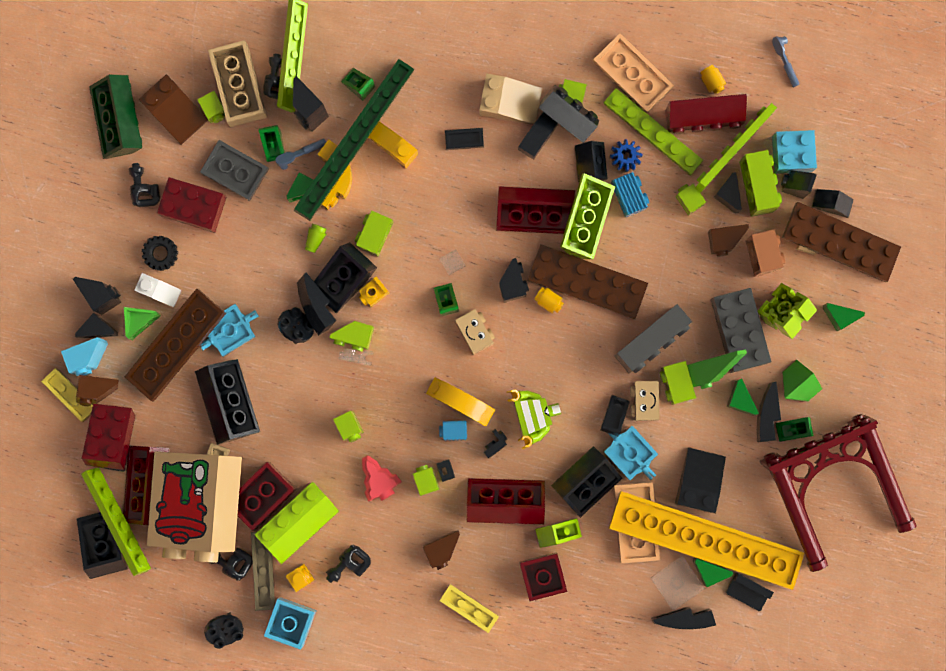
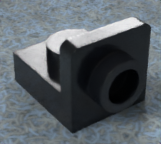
M496 429L492 431L499 441L495 442L493 440L485 446L487 450L484 453L488 459L507 445L505 442L507 437L501 430L499 432Z

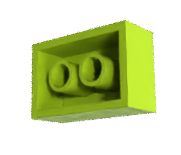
M768 150L745 154L739 163L750 215L753 217L773 213L782 203L781 194L776 189L778 184L776 173L773 174L772 166H774L773 157L769 155Z

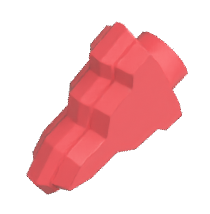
M367 455L362 458V469L366 475L364 480L366 491L364 493L368 502L378 497L383 501L395 494L393 488L402 483L396 474H391L387 468H381L379 463L372 457Z

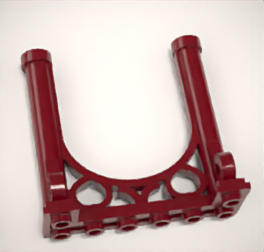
M858 414L852 417L851 421L847 422L848 425L841 427V431L827 433L822 436V439L809 441L800 449H790L784 456L778 453H769L764 456V459L760 460V464L770 471L778 487L808 560L807 565L810 572L826 568L828 562L806 512L805 493L814 476L829 465L853 461L869 467L878 480L898 532H908L917 526L914 517L910 515L877 433L876 425L878 422L869 416ZM853 441H858L860 443L859 451L854 456L847 454L846 446ZM840 444L839 449L842 455L829 452L828 449ZM866 448L872 463L861 458L866 452ZM819 454L818 460L814 462L816 464L814 467L807 458ZM801 464H807L809 469L806 476L795 477L794 469ZM792 480L801 483L798 494Z

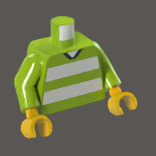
M528 390L507 391L506 393L512 394V399L507 401H514L523 435L518 441L523 440L525 442V446L522 447V449H525L545 437L550 431V425H552L551 417L560 415L561 410L558 403L547 406L546 399L542 398L538 393Z

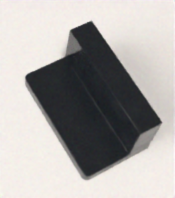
M589 141L575 145L578 182H580L582 173L601 181L607 180L604 142Z
M735 573L726 591V594L757 611L762 610L767 598L771 599L774 593L738 573Z

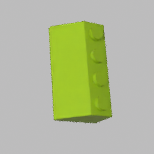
M582 173L560 245L566 253L581 259H594L615 186Z
M312 482L264 525L255 536L283 564L333 518L339 510L317 485Z

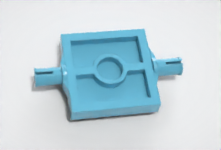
M236 304L224 310L226 315L208 335V339L200 345L201 349L204 351L209 346L214 345L224 357L255 338L256 336L249 323L259 317L255 310L246 316L241 313Z
M633 426L620 434L619 437L609 434L613 441L604 453L629 480L641 472L650 480L656 476L648 466L658 453Z

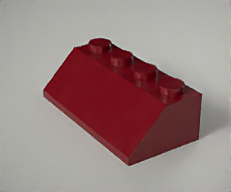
M747 94L670 101L665 110L667 130L673 132V134H682L685 130L701 132L705 128H711L712 131L721 130L722 127L729 126L730 129L740 128L746 121Z
M499 186L496 231L564 234L575 199V190Z
M129 446L123 515L127 523L149 525L154 453L169 452V448Z
M468 478L467 522L544 525L545 480Z

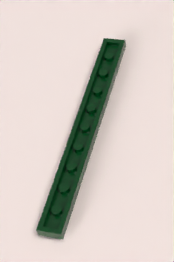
M400 59L397 60L294 208L296 213L311 221L414 72V68Z

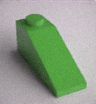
M746 349L687 365L693 387L700 386L701 389L712 387L713 382L719 381L747 354Z

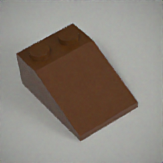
M167 74L138 99L180 145L208 121L207 117Z

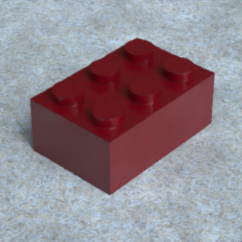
M168 177L157 214L170 220L215 233L227 197L223 193Z
M93 403L81 458L86 466L125 469L136 416L132 408Z
M266 462L239 489L237 516L251 531H255L297 489L271 462Z

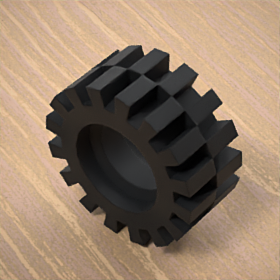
M153 236L152 239L149 238L147 240V243H144L142 259L145 260L146 265L160 271L168 270L171 266H174V262L178 259L177 246L172 240L164 236ZM158 246H163L167 250L166 258L161 261L156 260L153 256V251Z

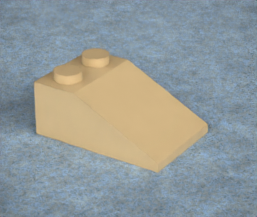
M486 73L479 110L480 116L534 125L542 88L508 77Z

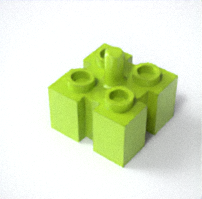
M781 283L772 293L774 298L770 302L766 300L759 308L758 314L767 325L776 330L779 329L782 334L793 339L802 329L800 325L802 321L808 322L817 309L808 297L799 292L795 293L792 288Z

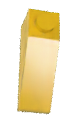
M381 122L376 125L368 137L405 168L418 155L416 148Z

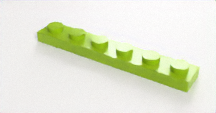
M288 0L277 101L278 108L291 113L295 112L293 107V82L296 76L300 79L308 3L301 0Z
M617 88L604 101L603 104L690 176L703 162V159Z
M771 103L767 108L763 106L756 114L759 117L755 121L751 119L744 127L747 129L744 134L739 132L733 139L734 145L732 147L728 145L721 152L723 157L720 160L716 158L710 164L709 168L711 170L708 173L703 172L697 179L699 183L695 188L700 193L777 109L774 104Z
M100 468L84 471L81 475L133 576L149 571L151 567Z

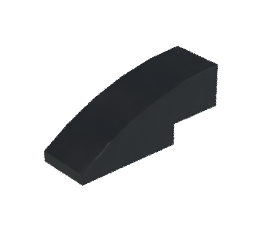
M543 112L518 146V150L534 160L559 123Z
M306 272L297 282L298 294L305 315L319 336L330 329L336 322V319L326 308L330 303Z
M777 382L769 383L763 395L757 417V442L776 441L774 421L781 420Z
M685 607L651 618L654 624L675 629H702L716 626L711 609L692 614L691 608Z

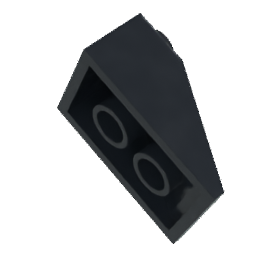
M349 242L338 248L314 280V283L329 300L328 306L335 313H338L368 281L377 267Z
M688 447L675 504L716 514L726 457Z
M101 512L76 518L83 570L87 576L93 579L127 570L128 565Z

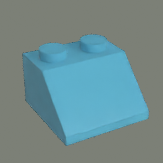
M96 337L61 351L68 372L76 376L92 374V370L97 369L107 348V340Z

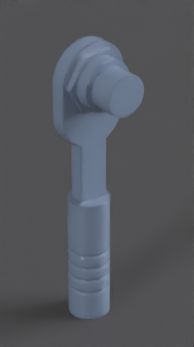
M776 36L772 39V44L776 53L780 55L784 69L794 88L800 85L791 63H789L785 55L784 44H787L788 40L785 36Z
M321 139L293 153H283L276 157V163L281 169L285 170L288 168V164L292 163L296 157L322 148L326 141Z

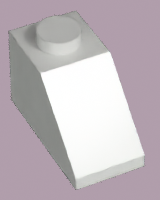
M144 273L141 274L134 290L171 307L175 306L181 293L180 289Z

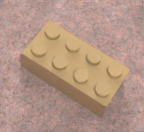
M243 40L208 50L226 121L229 126L234 127L267 118L246 41Z

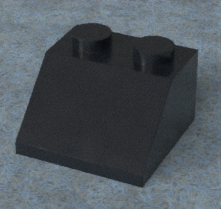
M80 277L73 278V281L94 312L103 315L121 303L119 299L121 295L116 287L100 281Z

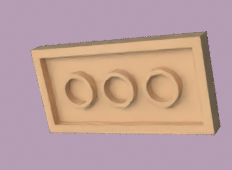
M621 34L612 40L593 59V62L646 113L674 87Z
M653 482L614 485L615 505L620 491L655 502ZM618 532L621 563L660 560L659 545Z

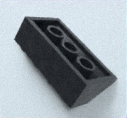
M238 359L207 365L195 371L217 445L260 432Z

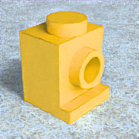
M377 276L359 290L361 294L359 296L360 300L365 306L369 304L371 307L389 294ZM370 289L375 290V294L373 296H370L368 294Z
M305 564L286 575L295 592L315 580Z

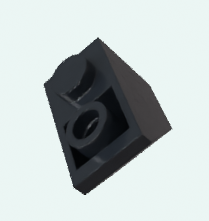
M516 258L512 259L499 282L504 303L524 298L527 295L526 292L529 291L527 281H523L521 273H524L522 263L517 262Z

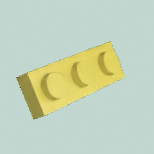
M57 368L41 381L81 422H84L91 415L93 405L82 406L80 403H76L77 388Z
M451 584L440 599L442 603L487 633L490 632L499 618L497 614Z

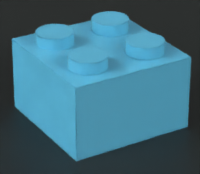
M815 130L776 132L772 136L774 173L784 174L789 173L791 170L813 172L817 168Z
M279 597L274 606L264 637L301 650L304 647L317 610Z

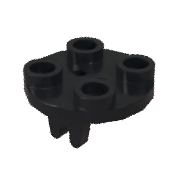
M297 307L282 312L278 318L277 325L279 331L285 338L293 341L294 344L309 341L314 334V329L306 315Z
M229 612L227 615L217 616L210 620L205 626L204 634L210 644L220 649L241 640L244 628L242 621Z

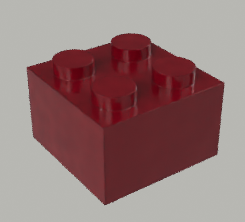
M557 552L519 562L529 602L568 592Z

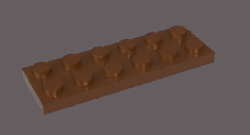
M800 202L795 203L782 238L883 282L889 281L901 249L899 245Z
M541 244L527 280L632 319L637 317L648 286L647 282Z
M196 288L124 377L144 396L154 402L226 315V312L200 289Z

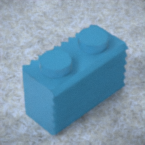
M634 172L612 180L611 185L615 186L614 192L625 218L648 208L649 199L646 193L642 194L640 189L642 183L638 175L635 176Z
M443 421V426H439V437L445 441H459V439L466 441L467 421Z

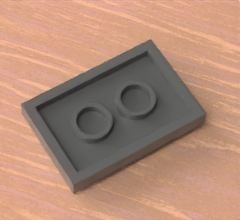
M219 140L200 173L250 201L269 168Z

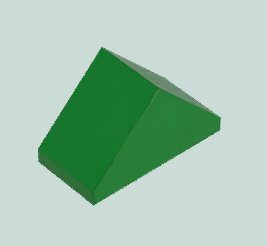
M352 68L341 81L362 101L375 88L373 79L355 68Z
M278 125L259 128L267 162L276 161L277 156L285 153L281 130Z
M299 172L287 194V200L289 202L300 200L314 180Z
M452 283L433 288L441 316L459 312Z
M831 303L823 305V310L836 331L842 330L865 315V312Z
M743 379L735 381L727 407L752 416L759 414Z
M810 417L776 423L779 442L814 436Z
M695 557L693 559L705 587L714 585L733 575L732 571Z

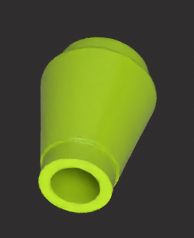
M312 223V226L308 229L305 250L316 253V250L326 236V228Z

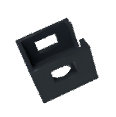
M450 459L436 463L442 482L456 478ZM446 467L448 474L443 475L441 468Z

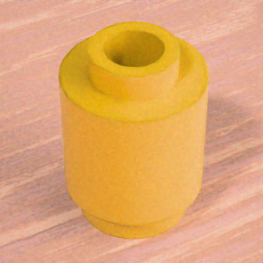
M714 65L700 72L702 75L701 79L709 93L714 92L716 95L725 89L726 82L718 68H715Z
M542 287L534 299L538 302L539 306L551 314L554 312L558 313L564 305L561 302L563 298L548 288Z

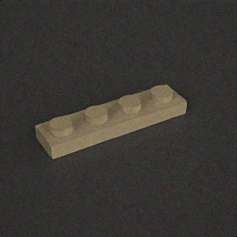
M251 532L255 611L272 610L275 606L272 554L255 536L257 532Z

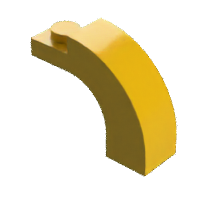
M328 139L317 154L318 157L326 163L337 148V145ZM350 164L322 203L325 209L333 208L339 200V195L346 199L352 184Z
M434 377L426 392L430 397L484 426H487L495 409L436 377Z

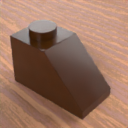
M749 224L710 229L708 236L711 254H717V257L728 255V252L734 249L749 229Z
M79 375L76 403H80L82 406H91L93 403L98 404L118 389L119 380Z
M459 530L423 546L432 568L437 567V570L448 566L447 562L450 561L460 536Z

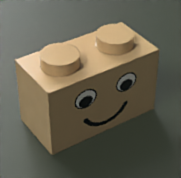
M476 309L455 320L473 355L494 344L492 340L495 337L490 328H485L483 323L486 320L481 312L477 313Z
M635 381L634 386H630V396L634 397V405H631V417H634V421L659 420V381Z

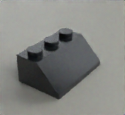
M296 76L293 82L294 114L305 130L309 128L313 132L329 116L324 104Z
M593 446L551 486L581 518L623 478Z

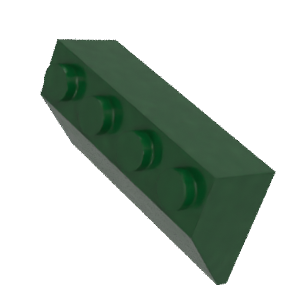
M109 74L89 86L103 159L133 154L142 149V138L140 137L139 122L136 117L135 102L132 97L129 76Z

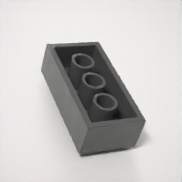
M748 288L713 297L711 304L725 354L745 349L747 351V354L730 369V373L771 363L752 289Z
M676 304L615 355V358L628 373L632 371L637 373L646 365L644 363L645 360H653L661 353L659 351L661 347L666 349L676 341L673 338L674 336L678 335L680 337L687 332L692 321L681 307Z

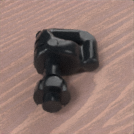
M273 54V57H269L271 73L265 76L263 93L269 98L278 99V92L271 89L272 87L279 88L280 76H278V70L281 68L282 59L280 54Z
M133 163L132 168H129V174L134 180V185L130 186L132 204L137 207L157 205L160 201L159 185L142 184L141 177L144 174V168L140 167L139 163ZM140 196H152V199L139 200Z
M354 544L350 545L339 556L340 563L326 572L328 575L326 579L330 583L333 581L338 582L341 578V572L346 567L360 577L371 565V558L360 547ZM353 553H355L364 562L359 563L358 561H356L352 557Z
M237 548L228 560L222 558L219 553L218 562L208 563L222 566V572L225 575L240 581L251 568L253 561L250 554ZM242 560H245V563L240 569V571L236 572L235 569L238 566V564Z

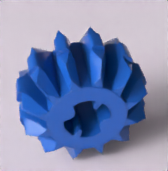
M627 139L624 140V145L618 141L617 147H612L611 149L614 153L610 154V158L615 159L612 165L619 164L617 169L619 171L622 169V166L625 172L629 171V166L632 170H635V164L640 165L641 163L638 158L643 156L642 153L638 152L641 147L637 146L634 148L635 141H632L630 145H628ZM625 152L629 153V157L627 159L623 158V154H625Z

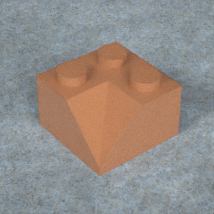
M775 230L753 234L745 240L754 277L771 273L784 267L785 257L783 253H780L778 246L780 245V237L778 234H775Z

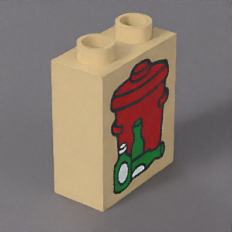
M155 452L147 546L163 547L162 558L186 559V551L193 550L195 551L194 561L218 562L219 552H235L242 457Z

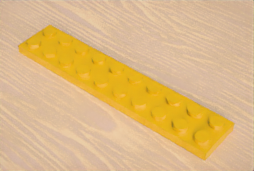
M622 491L619 493L608 527L635 538L791 590L794 589L804 552Z

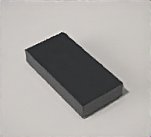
M483 128L445 130L446 150L484 148Z
M611 395L600 431L619 437L630 401Z

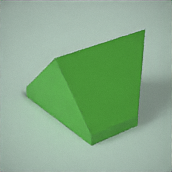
M124 307L126 337L130 340L135 339L161 317L160 313L152 310Z
M798 360L782 372L785 399L809 401L822 390L815 374Z

